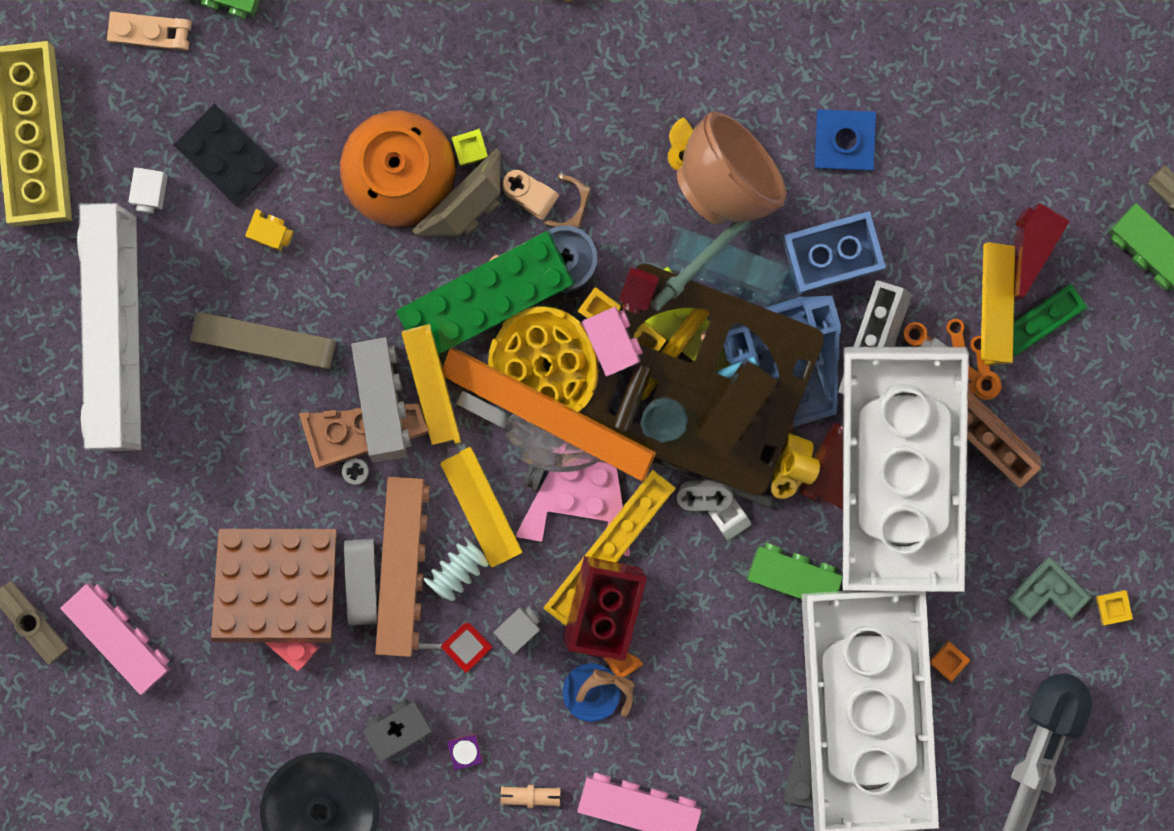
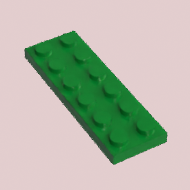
M545 231L396 310V313L405 330L430 324L437 351L440 355L576 283L550 231Z

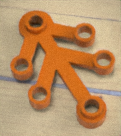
M960 319L950 320L946 324V331L951 336L952 347H965L963 339L964 323ZM952 322H957L960 325L958 333H953L950 330ZM910 323L903 330V339L910 346H920L926 338L930 341L932 340L927 336V329L921 323ZM910 330H918L920 336L917 340H912L909 337ZM979 335L970 341L971 350L974 353L976 352L978 371L968 365V380L971 381L968 383V389L978 398L990 400L1000 393L1002 384L999 376L990 371V366L985 365V361L981 359V350H977L974 347L975 340L981 339ZM983 380L991 382L992 386L989 391L982 389L981 383Z

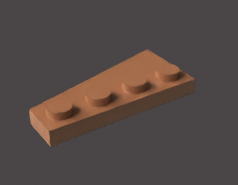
M406 404L407 418L402 419L403 430L408 429L410 439L428 434L420 404ZM361 408L347 411L331 410L322 413H299L317 470L368 453Z

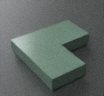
M1047 557L1008 600L1029 620L1049 599L1072 619L1092 597L1050 557Z

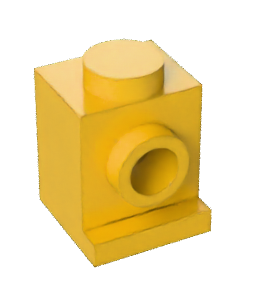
M255 209L245 237L280 252L283 246L288 247L294 231L283 226L284 220L272 215H268L267 219L263 218L264 213Z

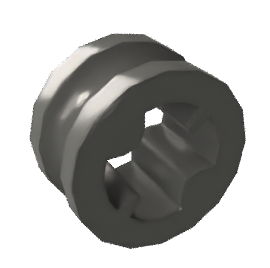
M532 461L523 486L532 485L533 489L537 490L546 466L537 467L535 462Z

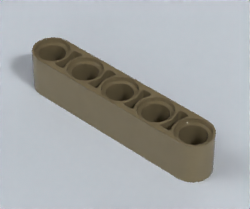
M201 312L195 313L190 341L201 344L205 343L206 345L235 349L236 351L263 355L314 367L318 366L324 369H331L336 340Z

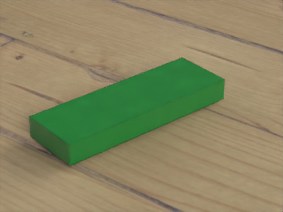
M1069 284L1013 322V357L1087 309V306L1072 284Z

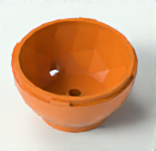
M403 110L386 111L372 115L360 123L349 135L343 147L340 160V179L345 195L351 204L364 217L376 223L392 227L410 226L421 222L450 194L456 176L454 152L451 143L443 131L431 120L416 113ZM417 128L421 131V134H416L412 129ZM394 157L400 160V165L396 168L389 166L390 159ZM372 190L378 194L377 198L373 199L370 197L368 191Z

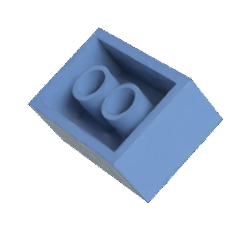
M870 211L786 234L782 238L798 295L878 273L886 268Z

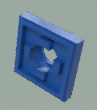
M817 109L814 169L873 171L876 112ZM845 128L852 130L857 138L855 146L848 150L838 147L835 141L837 132Z

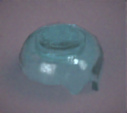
M668 397L653 400L644 409L641 426L647 438L652 437L660 443H665L678 439L685 432L688 416L685 408L678 401Z

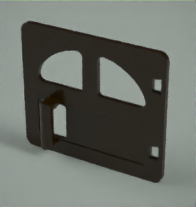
M643 263L636 267L660 277L651 300L663 290V285L671 277L678 276L648 263ZM692 280L684 286V291L676 298H671L660 310H655L649 304L647 311L641 309L640 313L636 314L623 309L624 303L622 302L619 311L624 310L631 326L626 329L631 339L634 338V332L642 323L657 314L681 308L705 309L710 313L711 320L697 357L692 363L640 344L643 354L638 355L640 362L627 367L633 370L616 416L608 412V406L622 370L606 376L599 361V374L595 391L590 401L580 413L656 452L655 457L753 495H760L765 492L824 343L823 333L816 327ZM735 323H742L752 330L771 352L778 369L779 390L769 404L764 401L759 408L761 416L751 429L747 426L741 435H743L744 441L735 453L730 451L725 456L697 437L695 429L730 380V378L716 373L715 366L730 327ZM798 358L805 361L808 360L802 378L792 374ZM650 377L658 380V386L645 420L642 424H636L633 421ZM765 444L775 446L768 464L759 460Z

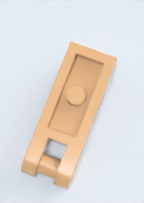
M110 12L107 41L188 51L189 41H187V33L191 30L192 21L180 18L172 19ZM169 29H176L175 39H168Z

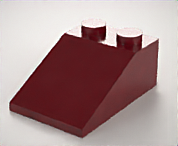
M1041 203L1032 208L1028 206L1026 210L1022 211L1015 223L1019 228L1015 233L1014 302L1025 297L1070 222Z

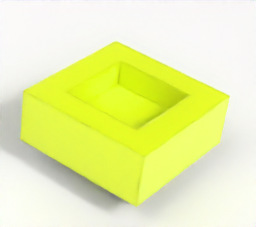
M480 129L452 137L460 167L485 160L488 157Z

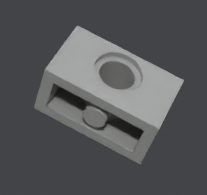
M520 607L493 633L514 655L541 629L538 625L541 619L530 607L526 610Z

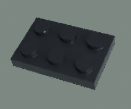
M215 103L174 144L236 207L278 166Z

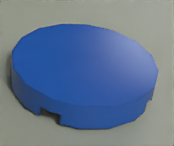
M596 663L582 664L572 670L564 681L562 691L564 704L570 713L578 719L588 722L601 721L611 715L619 705L621 689L612 683L595 686L586 693L582 702L576 701L580 687L593 674L595 669L615 675L613 671L604 665Z

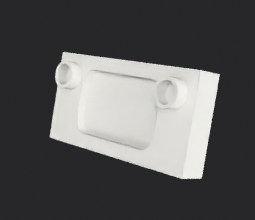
M118 204L80 205V227L78 229L77 246L81 262L84 399L81 410V429L84 438V448L100 451L141 450L136 216Z
M844 347L843 590L964 591L968 352L966 347Z
M855 590L801 594L814 830L904 831L939 828L926 591Z

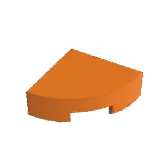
M628 653L625 661L603 657L615 676L623 678L644 665L636 656Z

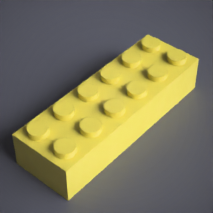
M48 41L0 46V164L6 223L13 227L72 221L55 47Z

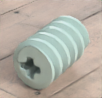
M465 536L467 546L465 547L457 543L456 547L459 554L448 553L451 563L449 564L441 560L439 563L443 571L439 572L432 569L431 572L435 578L433 581L426 577L423 578L443 599L446 598L454 601L456 598L452 590L462 593L464 588L461 581L471 584L472 579L469 573L479 576L480 571L477 565L479 564L483 567L489 565L485 555Z

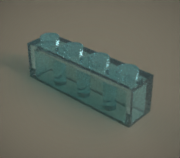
M678 227L665 262L670 264V270L681 273L714 239ZM727 244L697 273V279L712 285L714 281L726 284L725 290L741 295L742 290L753 294V300L768 305L770 301H777L789 267Z

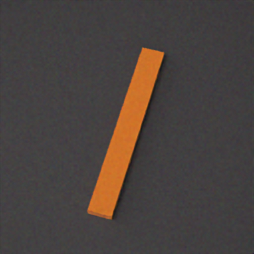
M456 348L449 350L442 368L445 378L641 481L646 478L656 452Z

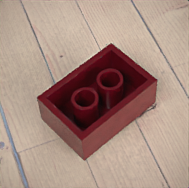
M584 556L563 636V641L568 651L620 661L626 660L647 581V576L641 567Z

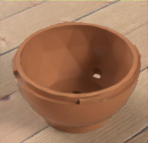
M713 111L705 116L689 136L684 151L683 165L677 170L678 184L693 208L709 222L722 225L726 221L746 222L758 220L784 206L786 187L775 162L762 144L742 124L728 115Z

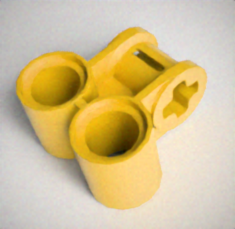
M788 433L770 479L772 482L771 491L775 497L780 499L789 498L796 493L802 482L812 484L816 480L820 471V462L818 459L812 458L814 449L812 441Z

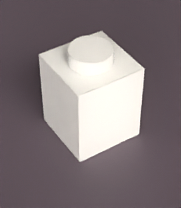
M134 167L129 203L136 206V211L153 214L154 209L162 210L167 174L161 171Z

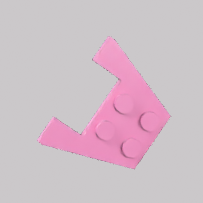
M558 455L518 529L516 537L542 542L548 511L608 521L609 525L623 508L617 468L604 462ZM628 548L623 555L629 556L630 549Z

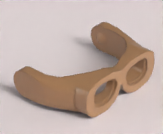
M558 174V179L571 182L577 186L581 195V205L576 215L564 223L544 220L543 224L550 227L573 226L579 229L591 187L585 186L573 177Z
M595 669L593 674L580 687L576 701L582 702L586 693L595 686L613 683L626 695L621 716L627 717L632 706L635 684L626 678Z

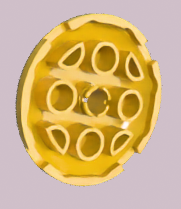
M545 306L527 308L507 319L491 343L488 365L580 412L590 401L595 391L599 374L598 357L585 327L570 314L557 308ZM545 358L552 364L549 371L544 367Z

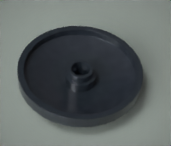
M331 752L306 753L285 763L267 783L260 805V821L263 831H376L380 815L378 794L367 773L352 760Z

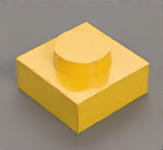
M1127 590L1096 596L1102 625L1133 619Z

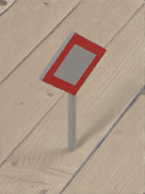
M464 623L443 644L419 643V649L444 650L465 673L493 648L470 623Z

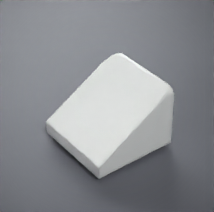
M734 497L727 509L708 511L727 541L751 525L747 515Z

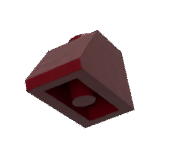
M632 266L619 301L624 303L623 309L639 314L641 309L647 311L660 277Z

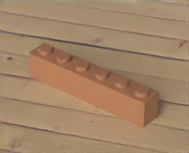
M387 478L375 652L378 655L411 657L413 650L419 649L420 633L414 632L415 621L421 620L422 603H416L417 591L423 590L424 574H420L418 571L419 562L425 561L426 544H420L421 532H427L428 515H422L423 503L429 502L430 486L424 485L425 479Z

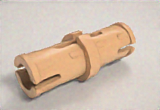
M528 785V788L501 786V794L513 795V797H501V805H527V808H533V805L560 807V799L548 798V796H560V788H534V785Z

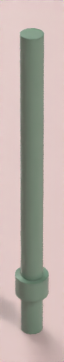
M751 221L733 222L677 277H671L663 285V290L651 300V306L655 310H660L671 298H676L684 291V286Z

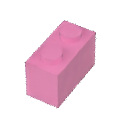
M616 306L582 321L606 376L640 362L638 355L643 354L637 338L631 339L626 328L631 325L624 310L618 311Z

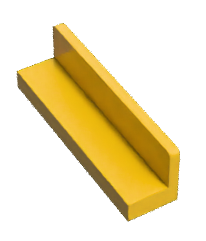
M991 242L983 244L981 359L985 361V365L995 366L1013 363L1015 246Z
M427 324L402 331V337L432 445L454 440L455 444L461 443L457 421L431 325Z
M468 447L442 461L443 471L490 566L495 567L523 553L472 447Z

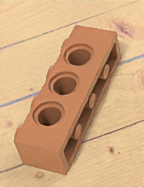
M968 389L967 439L1021 488L1041 469V458Z

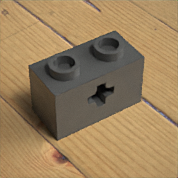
M406 698L392 706L394 711L392 714L384 718L382 713L366 722L368 728L364 729L363 733L380 762L433 731L416 700L409 703ZM391 721H395L396 724L403 723L402 735L399 736L397 732L391 734L389 731L393 726Z

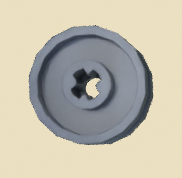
M556 226L547 230L550 231L561 255H568L571 258V261L567 263V267L576 283L559 293H573L584 288L593 279L597 268V249L592 239L583 230L573 226Z

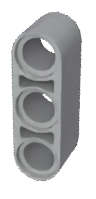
M375 539L344 541L346 602L349 626L378 623L377 583H375V580H377L376 554H374V550H376Z

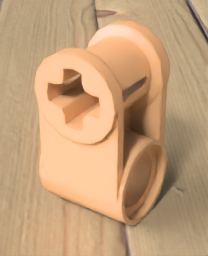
M520 170L508 172L503 180L504 194L541 220L545 219L560 196L547 185L536 181ZM517 178L521 179V187L523 189L517 188L515 191H512L509 180L516 181Z

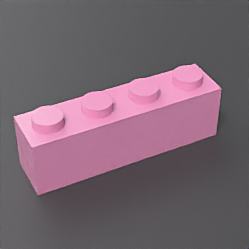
M92 583L86 584L60 609L140 695L145 694L171 670L167 665L169 659L159 649L154 651L147 644L149 638L139 627L135 630L127 622L129 619L127 613L118 605L114 608L106 600L110 596L99 584L95 586Z
M594 772L593 777L587 775L577 809L578 813L642 831H696L701 814V807L696 806V800L680 796L679 801L667 798V792L651 788L650 793L639 790V784L623 780L622 785L610 782L611 776Z

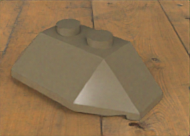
M496 148L412 230L417 237L459 238L463 234L469 236L479 226L477 220L484 213L489 216L500 205L498 199L501 197V152Z

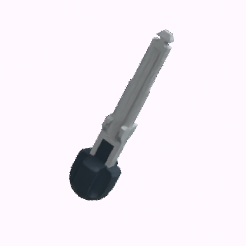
M1066 673L1054 674L1043 680L1035 691L1027 715L1029 720L1038 726L1025 760L1014 767L1011 775L1012 779L1020 782V786L1002 831L1027 830L1041 790L1053 793L1056 785L1054 768L1066 736L1077 739L1083 735L1091 714L1092 697L1088 686L1074 675Z

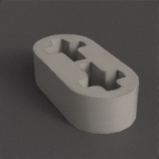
M464 391L461 392L456 402L460 407L503 429H506L512 417Z
M716 480L686 481L679 488L677 502L681 508L689 511L725 510L732 503L734 490L732 486ZM687 491H692L693 496H696L695 500H690L689 496L686 495ZM716 491H721L722 495L725 496L724 500H719L718 495H715Z

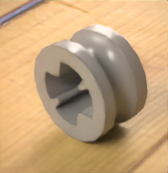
M354 458L346 461L343 465L342 476L348 483L358 485L365 482L368 478L369 467L363 460ZM354 463H359L361 465L359 468L364 469L363 475H358L357 480H352V475H348L347 472L348 468H353Z

